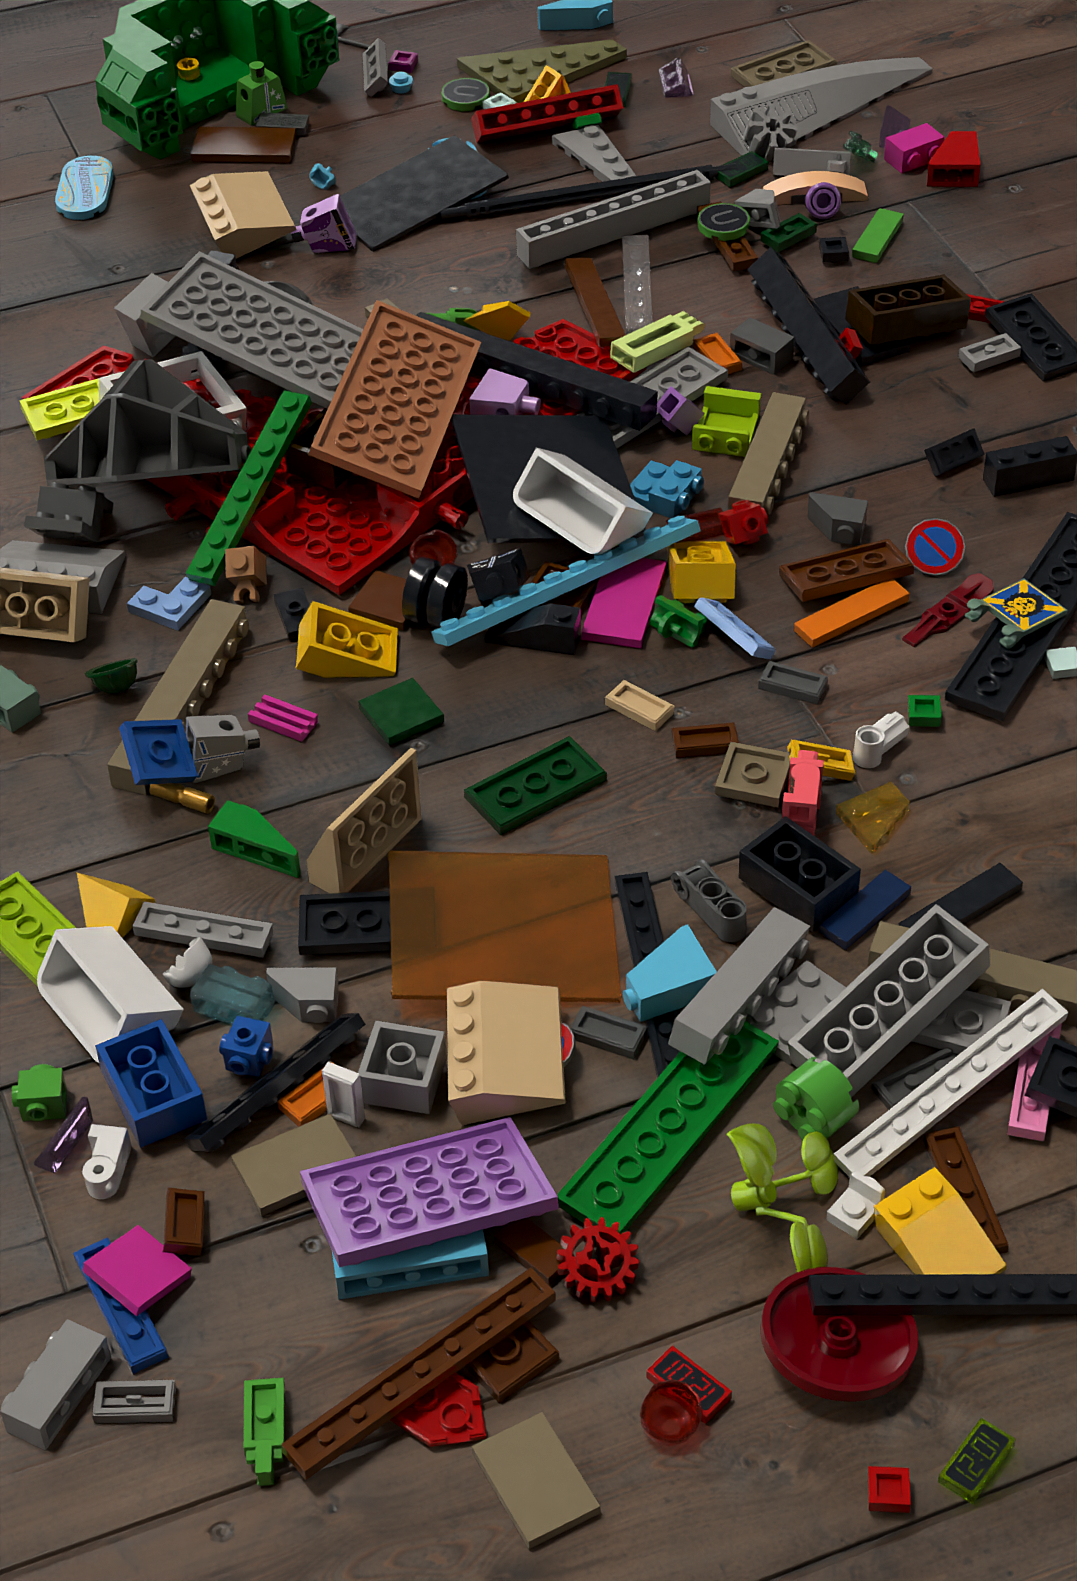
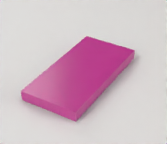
M641 558L601 576L581 631V640L641 648L655 607V598L658 597L667 569V561Z

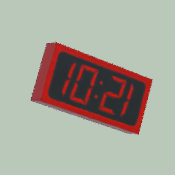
M673 1345L646 1370L647 1379L705 1424L732 1399V1391Z

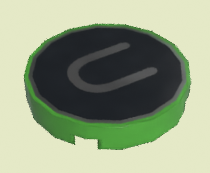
M459 78L446 83L442 88L441 95L442 102L447 103L448 108L456 111L475 110V106L480 105V107H483L482 101L490 97L488 85L481 80Z
M713 204L705 207L698 216L699 231L708 238L712 239V236H715L721 241L735 240L742 237L750 226L748 212L734 204Z

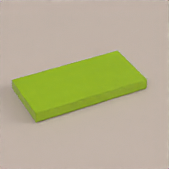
M17 871L0 881V950L38 987L37 975L55 930L76 927Z

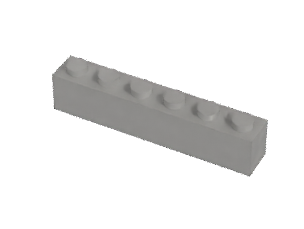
M774 907L676 1017L668 1044L703 1064H706L714 1054L720 1055L728 1043L729 1036L731 1034L737 1035L745 1023L746 1016L748 1014L753 1016L757 1012L762 1002V997L764 995L769 997L776 988L780 976L785 978L791 971L794 960L796 958H803L810 944V941L806 940L810 925Z

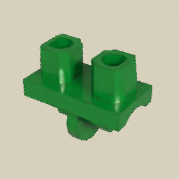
M660 595L655 598V611L649 624L658 629L657 631L660 636L664 638L672 636L692 648L697 646L700 634L705 632L708 619L701 613L695 614L687 610L679 601H671Z

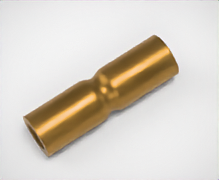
M179 783L150 785L151 795L174 803H181L183 806L209 814L214 808V795L190 787H184Z

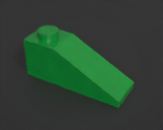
M227 800L208 825L212 849L296 878L300 876L298 851L256 809Z

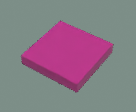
M137 1225L85 1261L82 1271L137 1316L190 1278L192 1268L174 1253L163 1252V1244L141 1226Z

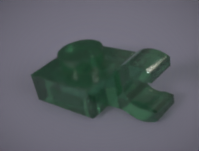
M849 131L851 140L847 139L846 144H843V149L874 163L878 153L871 149L872 144L863 140L861 134Z

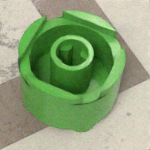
M816 1057L809 1058L777 1084V1100L773 1102L776 1114L783 1120H788L798 1130L802 1141L808 1133L816 1131L822 1133L828 1139L859 1112L858 1099L852 1102L849 1094L853 1090L849 1080L829 1061L815 1062Z

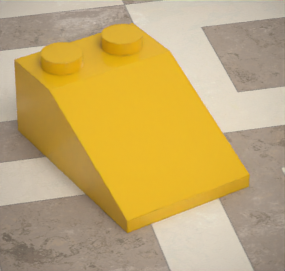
M678 541L667 546L671 592L674 599H678L682 603H694L702 597L716 600L720 603L726 602L727 599H734L736 563L726 541Z
M312 601L299 624L296 669L324 678L394 676L396 673L398 628Z
M935 1167L874 1205L876 1230L914 1274H1000L1007 1269V1265L959 1193Z

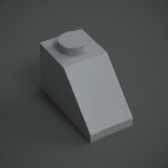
M755 189L734 201L735 205L742 207L748 212L750 226L780 227V213L774 190Z
M336 967L267 968L266 975L269 995L299 1021L322 1023L333 1022L337 1018L339 986Z

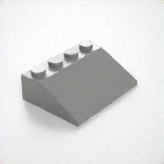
M12 540L0 549V568L90 578L88 613L102 614L126 557V552L122 550Z

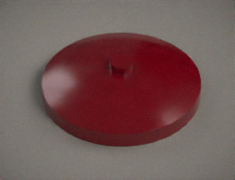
M838 1267L806 1269L785 1278L769 1294L761 1317V1342L772 1365L782 1376L800 1389L815 1396L835 1401H865L892 1391L909 1374L918 1348V1331L913 1315H813L807 1288L809 1275L866 1274Z

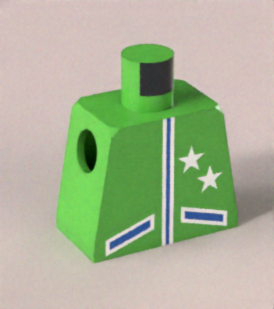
M260 61L250 63V74L237 81L236 117L251 126L257 124L260 113H279L287 109L280 78L264 68V63Z

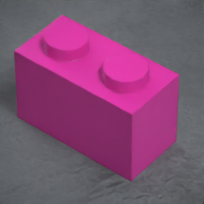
M928 123L891 135L885 139L884 160L901 174L929 164L930 159L944 142L945 137Z

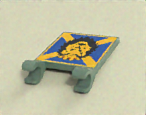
M1023 578L981 600L975 598L969 600L967 607L971 610L965 613L966 618L976 622L989 611L1007 624L1001 631L1006 636L1001 638L999 642L1006 648H1011L1023 636L1067 615V609Z

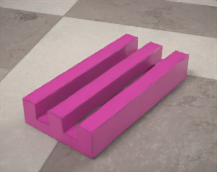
M265 694L261 698L262 703H256L255 711L250 710L248 713L249 722L301 742L318 723V714Z

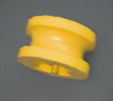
M184 58L177 63L180 79L191 81L200 76L197 59Z

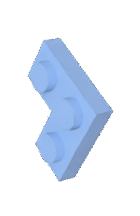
M184 577L169 594L143 586L127 602L128 612L178 631L211 596V589L209 585L191 581L187 577Z

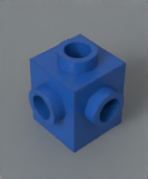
M236 1016L229 1033H225L220 1041L219 1052L223 1055L225 1070L232 1071L238 1075L260 1076L264 1065L270 1063L274 1051L270 1022Z

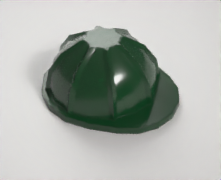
M129 658L103 664L86 671L85 677L91 678L93 684L101 691L110 694L120 693L129 689L135 682L137 676L136 663L138 661L137 658Z

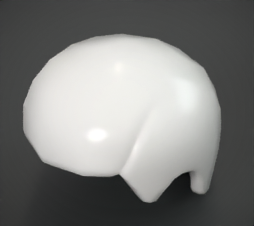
M201 937L189 943L190 948L184 952L183 956H176V967L172 965L170 970L163 973L164 978L170 985L179 988L192 987L208 976L212 968V956Z

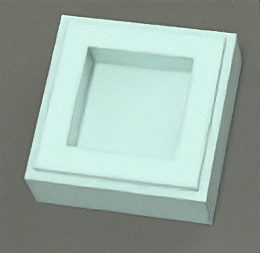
M501 92L482 101L483 109L517 103Z
M1076 647L1046 651L1044 659L1052 679L1077 676Z

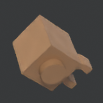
M255 546L225 549L226 579L236 586L234 602L243 604V596L246 592H250L251 601L259 602V592L255 586L267 585L266 556Z

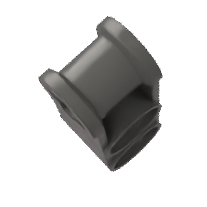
M704 859L696 861L693 867L683 872L675 871L671 874V882L678 896L691 906L721 940L737 942L745 937L747 933V905L711 869Z

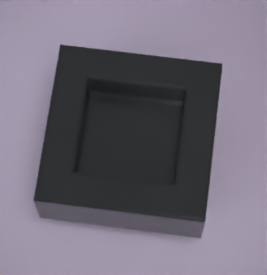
M845 237L819 238L822 262L836 263L839 261H849V249Z

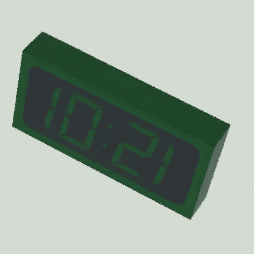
M751 151L723 164L736 163L737 169L718 171V176L715 178L732 187L768 170V161Z

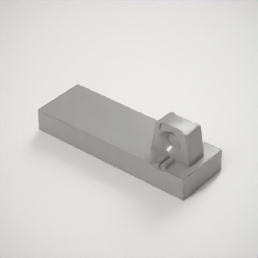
M775 148L773 175L788 176L810 171H830L849 175L851 152Z

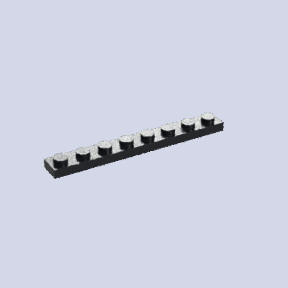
M1077 1274L809 1275L807 1282L813 1315L1077 1314Z

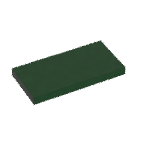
M568 736L464 789V798L501 836L607 780V772L575 740Z

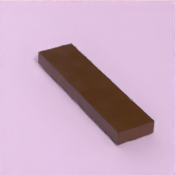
M960 1127L924 1133L923 1141L933 1166L959 1193L999 1254L1007 1253L1009 1244Z

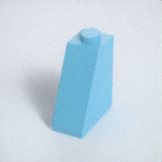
M688 924L680 927L626 974V990L622 993L627 1009L629 1011L634 1010L640 1022L687 1006L717 972Z

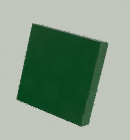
M413 677L358 701L361 712L389 746L444 722L443 712Z

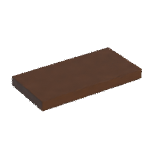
M198 127L191 151V160L193 162L290 163L296 140V128Z
M890 539L779 566V575L802 602L914 574V564Z

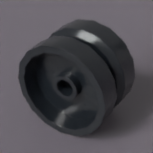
M426 557L417 559L408 574L403 591L402 614L405 620L422 625L428 622L430 627L438 629L445 620L459 619L464 608L468 589L466 569L449 563L442 566L440 561Z

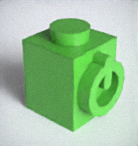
M39 1064L31 1067L30 1070L19 1071L18 1085L12 1086L13 1107H19L22 1121L66 1118L67 1086L62 1068H55L48 1064Z

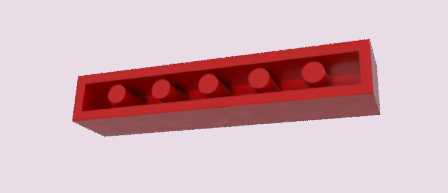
M615 84L479 110L474 113L471 122L476 143L571 125L576 117L594 113L600 114L601 119L617 116L622 111L623 104L619 86Z

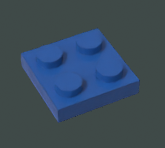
M181 719L124 721L119 727L135 785L193 782L198 777Z

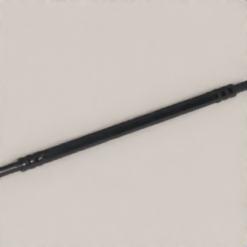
M733 163L712 167L710 164L464 203V206L440 210V219L445 220L464 216L468 219L625 194L695 170L700 171L708 180H713L714 177L718 176V171L737 169V165Z

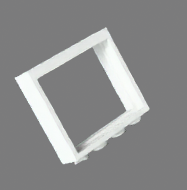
M202 351L158 362L160 366L181 382L199 378L221 406L216 409L242 430L246 431L247 408ZM125 371L99 378V401Z

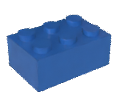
M162 1019L95 1045L101 1072L140 1148L207 1120L203 1093Z

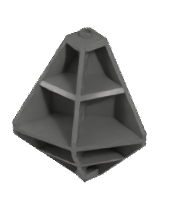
M153 359L136 360L131 363L95 407L44 457L47 486H50L52 482L66 485L241 470L252 449L248 445L247 433Z

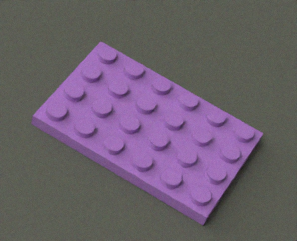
M511 1117L300 1171L303 1188L339 1268L357 1265L363 1261L385 1255H394L400 1251L422 1245H431L437 1241L452 1237L469 1235L478 1230L502 1226L523 1218L540 1216L546 1212L559 1209L558 1196Z

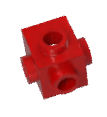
M749 500L738 501L732 504L733 509L718 514L726 542L733 544L742 542L743 545H748L759 541V536L768 533L766 527L768 516L765 509L759 504L749 502Z

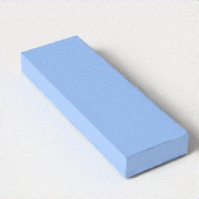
M703 597L698 599L694 607L750 655L771 660L776 651L775 648L719 601Z

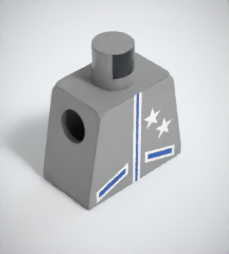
M233 715L186 717L185 734L198 774L193 783L240 770L243 767L244 751L260 747L258 731L256 729L243 731L237 718Z

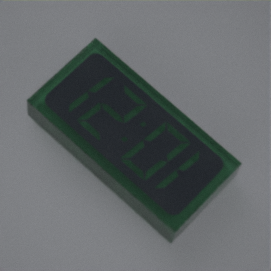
M608 72L605 86L618 84L623 107H626L632 73Z

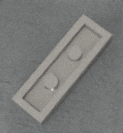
M379 38L363 53L364 92L370 97L377 92H381L388 82L386 46Z

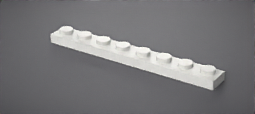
M1041 989L835 1152L833 1160L849 1177L854 1171L870 1177L1067 1019L1068 1011L1044 989Z

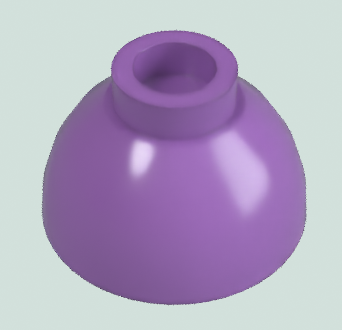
M827 182L813 185L806 194V208L812 216L818 219L832 217L837 213L841 205L839 190Z

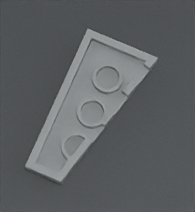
M589 125L582 129L552 135L553 145L557 148L563 147L565 154L570 158L575 156L579 159L580 165L585 169H592L594 176L602 182L636 176L599 125Z

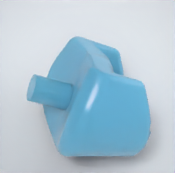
M317 163L309 174L311 182L319 189L326 190L336 183L334 174L330 173L332 168L329 166L325 169L322 164Z

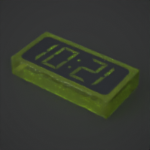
M980 1418L939 1474L938 1483L973 1504L1015 1446L1016 1439L983 1418Z

